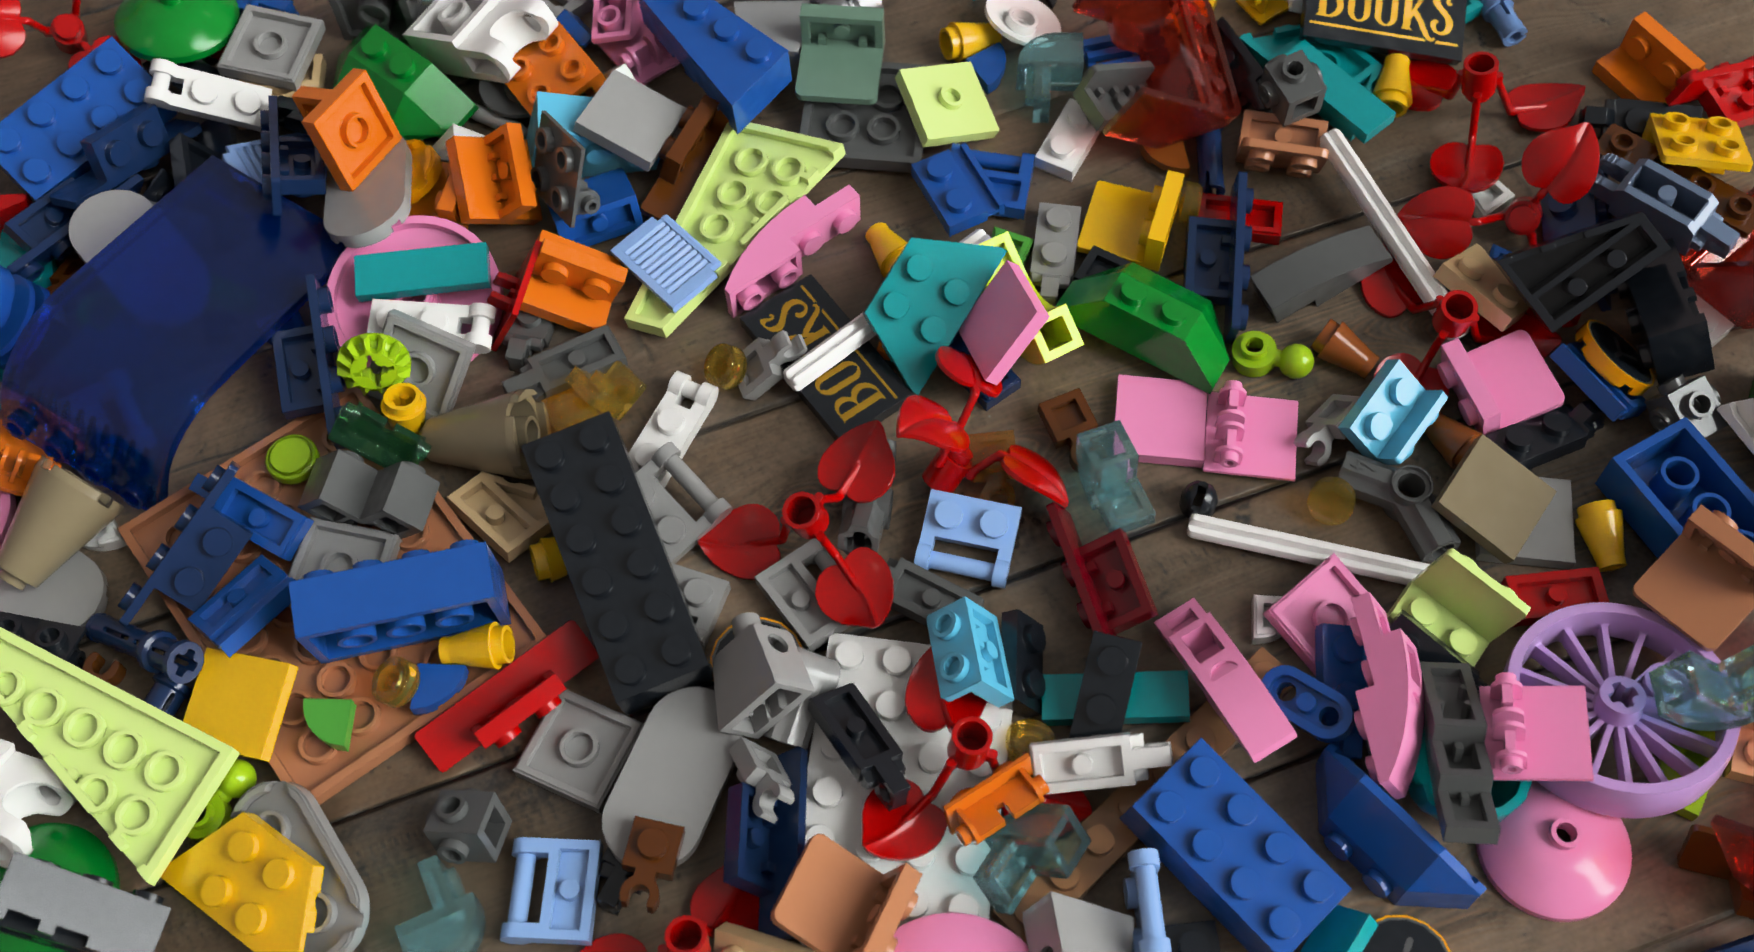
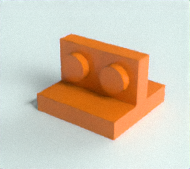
M1645 11L1633 18L1621 45L1597 60L1591 72L1620 98L1667 103L1665 98L1676 88L1675 82L1679 77L1694 69H1698L1700 72L1708 69L1705 68L1706 63Z
M353 68L333 89L301 86L291 96L304 118L301 123L340 190L353 192L402 139L366 69Z
M506 122L485 137L453 136L445 141L461 224L534 225L543 220L538 194L531 177L532 163L527 139H524L521 123Z
M542 229L537 237V240L541 241L542 245L520 311L584 334L606 325L611 303L625 283L628 268L623 267L614 256Z

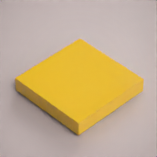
M206 647L202 670L197 675L183 722L235 748L240 753L239 756L270 762L298 667L290 663L235 653L229 658L222 650Z

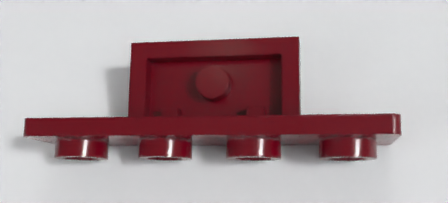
M1055 501L1047 504L1046 508L1051 520L1046 522V527L1057 547L1061 546L1066 560L1061 562V567L1069 584L1073 588L1076 587L1081 602L1077 603V610L1084 625L1088 629L1092 628L1093 633L1096 630L1117 635L1158 616L1126 532L1118 528L1082 546L1071 514Z

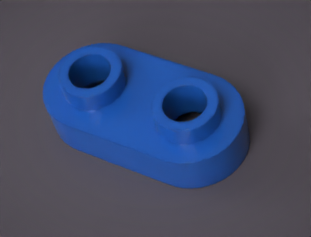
M1289 665L1274 667L1264 675L1262 683L1290 724L1325 743L1340 742L1353 731L1355 727L1354 708L1349 700L1340 692L1298 668ZM1286 687L1296 688V695L1290 701H1282L1280 699L1281 691ZM1329 711L1339 713V720L1333 726H1325L1322 723L1323 716Z

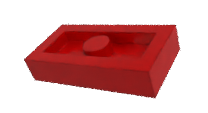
M1599 566L1505 576L1500 583L1513 590L1518 598L1531 608L1527 616L1513 627L1533 625L1542 617L1568 606L1593 602H1609Z

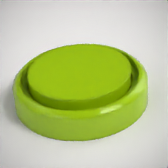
M292 434L281 437L270 446L265 456V465L270 475L276 481L290 485L298 484L309 478L316 459L320 457V454L310 438L299 434Z

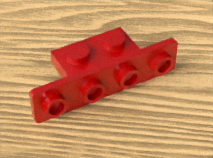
M1754 55L1742 62L1731 65L1729 62H1723L1710 70L1701 72L1698 69L1691 70L1676 80V88L1665 98L1668 106L1698 100L1706 111L1708 118L1713 116L1726 117L1737 122L1739 128L1753 125Z
M568 620L513 660L512 663L506 665L416 731L414 737L440 772L447 771L481 745L487 749L494 743L499 749L522 732L518 725L532 714H535L539 719L551 712L562 702L558 695L566 690L564 683L599 658L597 650L574 620Z

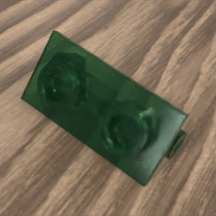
M348 401L345 406L342 405L328 436V439L384 468L400 461L419 465L420 460H425L432 445L425 442V436L418 435L397 423L392 430L385 428L388 418L363 406L361 402L355 405Z

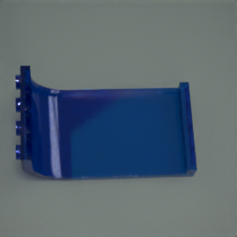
M212 155L59 286L35 312L19 336L4 370L0 390L3 426L15 438L20 440L26 439L43 449L48 456L54 458V461L59 463L65 462L82 472L84 477L97 486L103 485L119 494L131 507L136 509L142 508L145 511L168 497L169 473L173 458L188 427L204 404L308 301L305 274L315 273L322 287L328 281L337 259L347 247L342 242L336 244L332 241L324 228L323 219L282 195V216H273L272 201H263L262 184Z

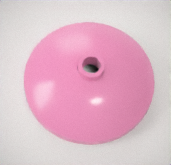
M1532 781L1526 800L1499 822L1501 831L1498 844H1476L1482 869L1498 893L1519 910L1548 921H1580L1600 913L1621 894L1631 871V844L1621 818L1594 813L1575 806L1556 796L1537 781ZM1556 829L1567 831L1571 837V842L1562 841L1557 836Z

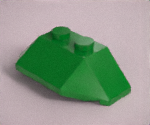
M377 24L365 27L338 56L333 88L353 68L366 69L399 133L405 140H421L432 137L440 139L452 124L462 127L479 109L432 62Z
M1134 262L1072 281L1056 304V306L1067 305L1076 327L1208 394H1211L1229 362L1212 301Z

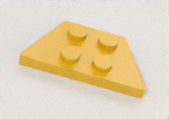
M242 812L171 861L161 878L253 952H304L306 933H314L317 917L315 902L317 895L321 892L324 866L256 814Z

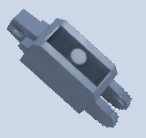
M1609 152L1601 157L1599 162L1600 169L1607 175H1610L1611 178L1619 181L1620 184L1602 177L1601 174H1597L1596 180L1588 192L1609 204L1608 213L1618 217L1633 211L1643 212L1664 240L1673 238L1678 252L1686 256L1690 249L1697 251L1704 249L1725 259L1736 245L1740 233L1723 223L1724 218L1715 212L1719 202L1713 193L1651 159H1639L1634 165L1622 157L1619 158L1617 155L1610 154Z

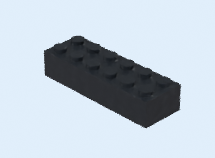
M610 411L522 445L523 454L618 706L626 715L658 703L663 697L673 691L687 687H697L714 680L712 665L620 431Z

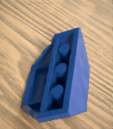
M1332 742L1324 748L1315 768L1319 833L1324 837V843L1329 851L1342 861L1348 860L1363 874L1362 880L1370 891L1380 898H1387L1396 906L1468 909L1487 888L1476 877H1473L1449 851L1348 757H1345L1343 752Z

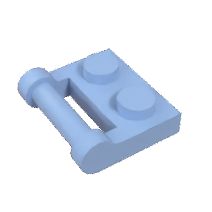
M931 489L914 564L926 570L934 569L991 581V586L1005 589L1022 507ZM935 540L998 552L995 563L933 551Z
M518 837L514 839L512 856L516 858L508 919L507 922L501 925V942L515 945L543 943L592 946L600 881L599 872L601 870L604 848L601 840ZM548 858L540 922L531 923L528 922L536 860Z
M1154 848L1132 850L1127 853L1129 870L1131 871L1130 878L1123 879L1126 909L1135 910L1137 926L1133 931L1132 952H1172L1170 938L1166 937L1158 881L1160 869L1158 850Z

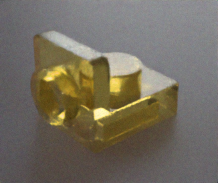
M616 361L606 374L599 370L590 374L575 366L565 379L590 406L603 413L610 411L612 417L619 421L646 390V384L621 361Z
M583 384L541 400L547 408L549 421L554 433L599 415L595 406H592Z

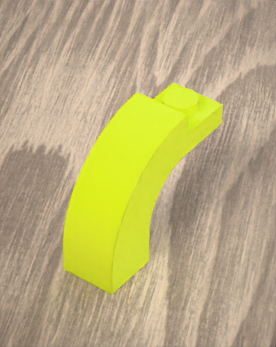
M1008 231L978 244L1002 247L1007 250L984 290L1006 260L1020 266L1050 316L1020 355L1022 358L1032 364L1041 365L1085 345L1067 305L1052 306L1038 293L1024 268Z

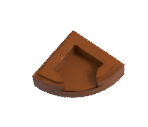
M1182 135L1142 139L1140 141L1139 149L1147 163L1151 164L1152 162L1163 170L1185 174L1184 177L1189 176L1190 166Z

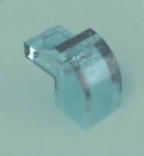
M1056 32L1043 34L1029 41L1021 50L1018 58L1016 90H1025L1024 106H1032V123H1049L1051 91H1075L1082 81L1084 66L1083 33Z
M1120 420L1077 434L1076 460L1084 492L1092 510L1098 509L1109 533L1118 528L1128 532L1155 522L1156 512L1137 478L1139 455Z
M1754 645L1720 663H1715L1689 650L1649 672L1658 716L1688 729L1700 731L1727 730L1754 722Z
M1041 803L1017 819H1014L1009 813L1003 817L1006 821V826L985 839L991 850L973 876V879L997 913L1012 915L1036 876L1062 879L1070 877L1092 840L1069 805Z
M437 855L418 862L417 865L433 909L394 926L403 952H476L482 942L486 925L485 911L482 903L473 892L465 893L463 883L455 866L447 869Z

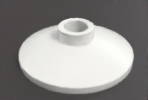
M987 0L985 4V15L989 23L996 31L1013 43L1043 48L1054 44L1060 36L1061 25L1058 18L1050 8L1039 0Z

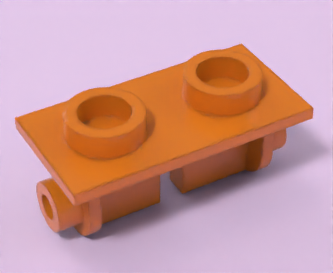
M1026 753L1015 761L1004 762L994 770L990 777L973 788L960 790L952 797L948 804L943 806L949 832L951 835L956 833L964 846L971 842L978 845L1006 826L1005 819L998 812L1002 807H1005L1011 816L1017 819L1044 802V795L1050 792V789L1041 775L1038 774L1033 778L1029 754Z

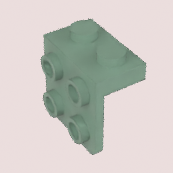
M802 3L800 10L802 47L795 86L796 98L801 101L858 105L875 104L878 99L885 45L884 8Z

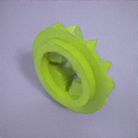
M364 333L354 336L341 346L336 358L337 376L343 377L347 389L359 388L364 396L369 391H378L383 396L390 386L403 383L406 378L410 377V354L400 341L389 335ZM368 356H371L372 361H375L376 365L381 367L380 374L373 373L372 369L367 367Z

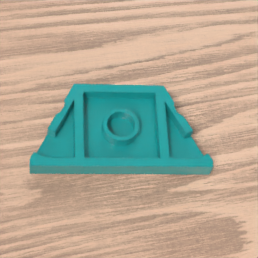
M1300 25L1275 27L1272 35L1253 38L1251 33L1240 36V39L1263 69L1264 65L1271 59L1285 54L1302 41L1299 40ZM1309 42L1371 93L1373 92L1383 65L1366 51ZM1322 109L1317 113L1325 121H1329L1331 126L1339 129L1348 140L1352 141L1355 138L1353 134Z
M911 237L864 310L863 316L872 331L879 337L884 351L891 362H894L913 395H919L937 366L935 359L936 351L941 346L950 345L1005 256L1007 250L1004 248Z

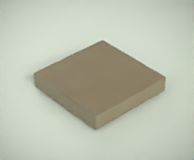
M1482 434L1474 439L1431 507L1506 565L1515 560L1557 491Z

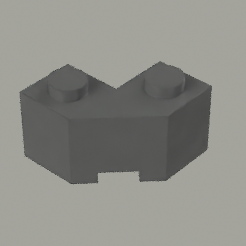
M337 449L316 459L297 507L321 520L352 525L360 523L381 528L380 530L399 535L400 539L423 532L441 482L426 475L423 467L412 462L400 461L377 470L365 464L364 459L359 454L349 450Z

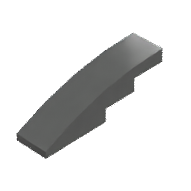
M1419 661L1424 691L1423 729L1427 760L1443 842L1497 845L1501 827L1491 795L1494 775L1484 743L1488 726L1469 663Z

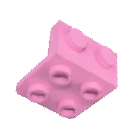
M1516 330L1469 352H1466L1459 338L1441 345V363L1437 364L1438 373L1444 385L1448 389L1453 388L1459 399V410L1467 425H1474L1476 431L1484 435L1512 424L1536 418L1561 407L1564 403L1565 395L1530 335L1524 330Z

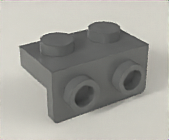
M1151 61L1095 64L1085 71L1082 81L1072 94L1087 116V120L1097 132L1157 126L1165 115L1144 85L1155 70V66Z

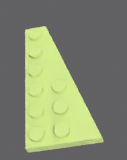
M728 121L675 221L721 262V266L714 271L718 278L676 313L642 283L624 317L628 328L667 338L732 272L742 253L755 236L786 207L802 196L807 195L845 156L843 143L752 122L737 135Z
M0 627V707L16 724V728L25 739L31 742L43 756L42 759L84 809L107 832L108 837L116 847L124 852L134 864L143 879L150 885L155 886L240 753L220 740Z

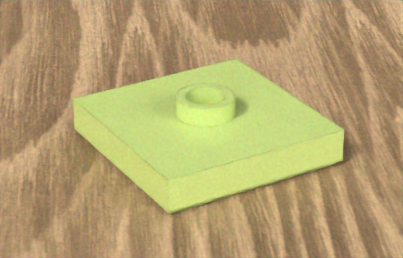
M971 61L899 69L896 74V83L923 148L995 138L1000 131Z

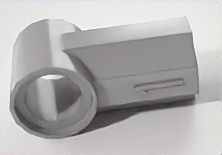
M797 646L813 684L814 692L768 730L764 737L793 747L800 746L807 750L816 722L808 711L809 700L836 689L840 678V665L836 660Z

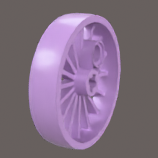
M1593 602L1572 605L1556 610L1542 617L1526 630L1510 653L1503 672L1514 673L1517 681L1521 682L1522 686L1585 685L1590 741L1599 733L1602 734L1592 762L1594 781L1537 782L1561 799L1594 813L1618 818H1651L1683 809L1698 800L1715 784L1729 763L1738 741L1741 728L1740 701L1735 685L1722 662L1713 651L1703 650L1658 614L1643 608L1619 603ZM1593 635L1596 637L1602 676L1578 641L1577 636ZM1610 637L1628 640L1634 644L1623 676H1616ZM1556 641L1561 642L1580 673L1545 646ZM1642 646L1666 658L1663 662L1651 665L1635 680L1631 679ZM1532 658L1562 682L1530 671L1522 666L1528 659ZM1653 687L1665 689L1672 697L1659 694ZM1702 695L1710 709L1682 708L1687 698ZM1672 724L1712 726L1715 729V741ZM1610 737L1613 742L1618 780L1598 774ZM1669 743L1706 756L1710 760L1702 767H1698ZM1628 749L1650 783L1633 782ZM1650 751L1682 777L1668 781Z

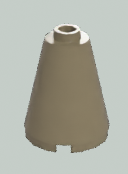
M518 389L428 418L424 427L419 431V447L422 453L426 454L427 458L434 463L524 480L533 479L521 446L551 434L547 408L544 402H535L532 396L537 394L534 389Z
M41 456L34 466L0 547V568H2L0 578L20 590H24L27 584L36 588L119 516L125 507L116 501H113L108 507L106 504L111 499L109 495L67 469L63 470L54 464L52 469L49 470L54 462L44 456Z

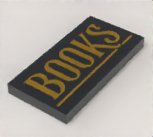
M1303 0L1299 40L1303 41L1305 39L1308 42L1387 55L1400 53L1411 59L1456 66L1462 61L1467 0Z
M812 274L740 317L741 326L753 341L758 337L771 340L775 334L785 330L790 340L798 334L802 335L808 349L807 352L851 321ZM869 341L805 388L795 391L835 441L849 430L873 420L883 421L897 412L908 396L913 395V392ZM796 360L786 362L780 365L782 371H784L785 368L790 366Z

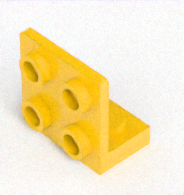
M1680 112L1649 114L1642 138L1656 145L1662 163L1697 167L1707 173L1724 174L1725 170L1751 171L1753 161L1737 122L1722 116H1713L1709 119L1689 117Z
M1168 170L1163 187L1155 185L1153 193L1098 181L1080 232L1076 250L1088 254L1093 245L1146 269L1159 272L1178 209L1185 174Z

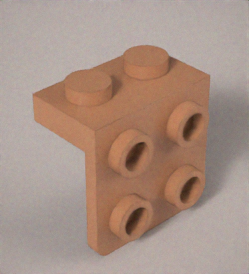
M1245 109L1235 162L1245 163L1244 168L1251 171L1268 172L1270 167L1287 169L1286 174L1292 177L1311 178L1312 173L1319 174L1329 157L1330 150L1320 147V137L1327 133L1329 121L1304 118L1283 127L1274 113Z
M1701 504L1687 519L1682 534L1635 583L1633 594L1639 601L1703 650L1711 652L1718 649L1754 610V542L1737 531V524L1729 516L1718 510L1711 512Z
M816 834L805 845L771 911V920L774 925L815 952H894L898 941L894 934L900 921L905 920L910 915L918 901L919 896L915 889L923 874L907 863L882 874L827 836Z

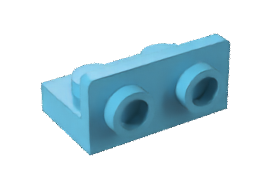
M1400 359L1387 360L1338 428L1363 456L1387 465H1400L1411 456L1415 444L1427 427L1436 421L1439 411L1447 401L1448 396L1443 390H1425Z
M966 596L927 616L926 621L942 699L951 702L972 692L974 695L983 698L998 708L1015 700L997 616Z

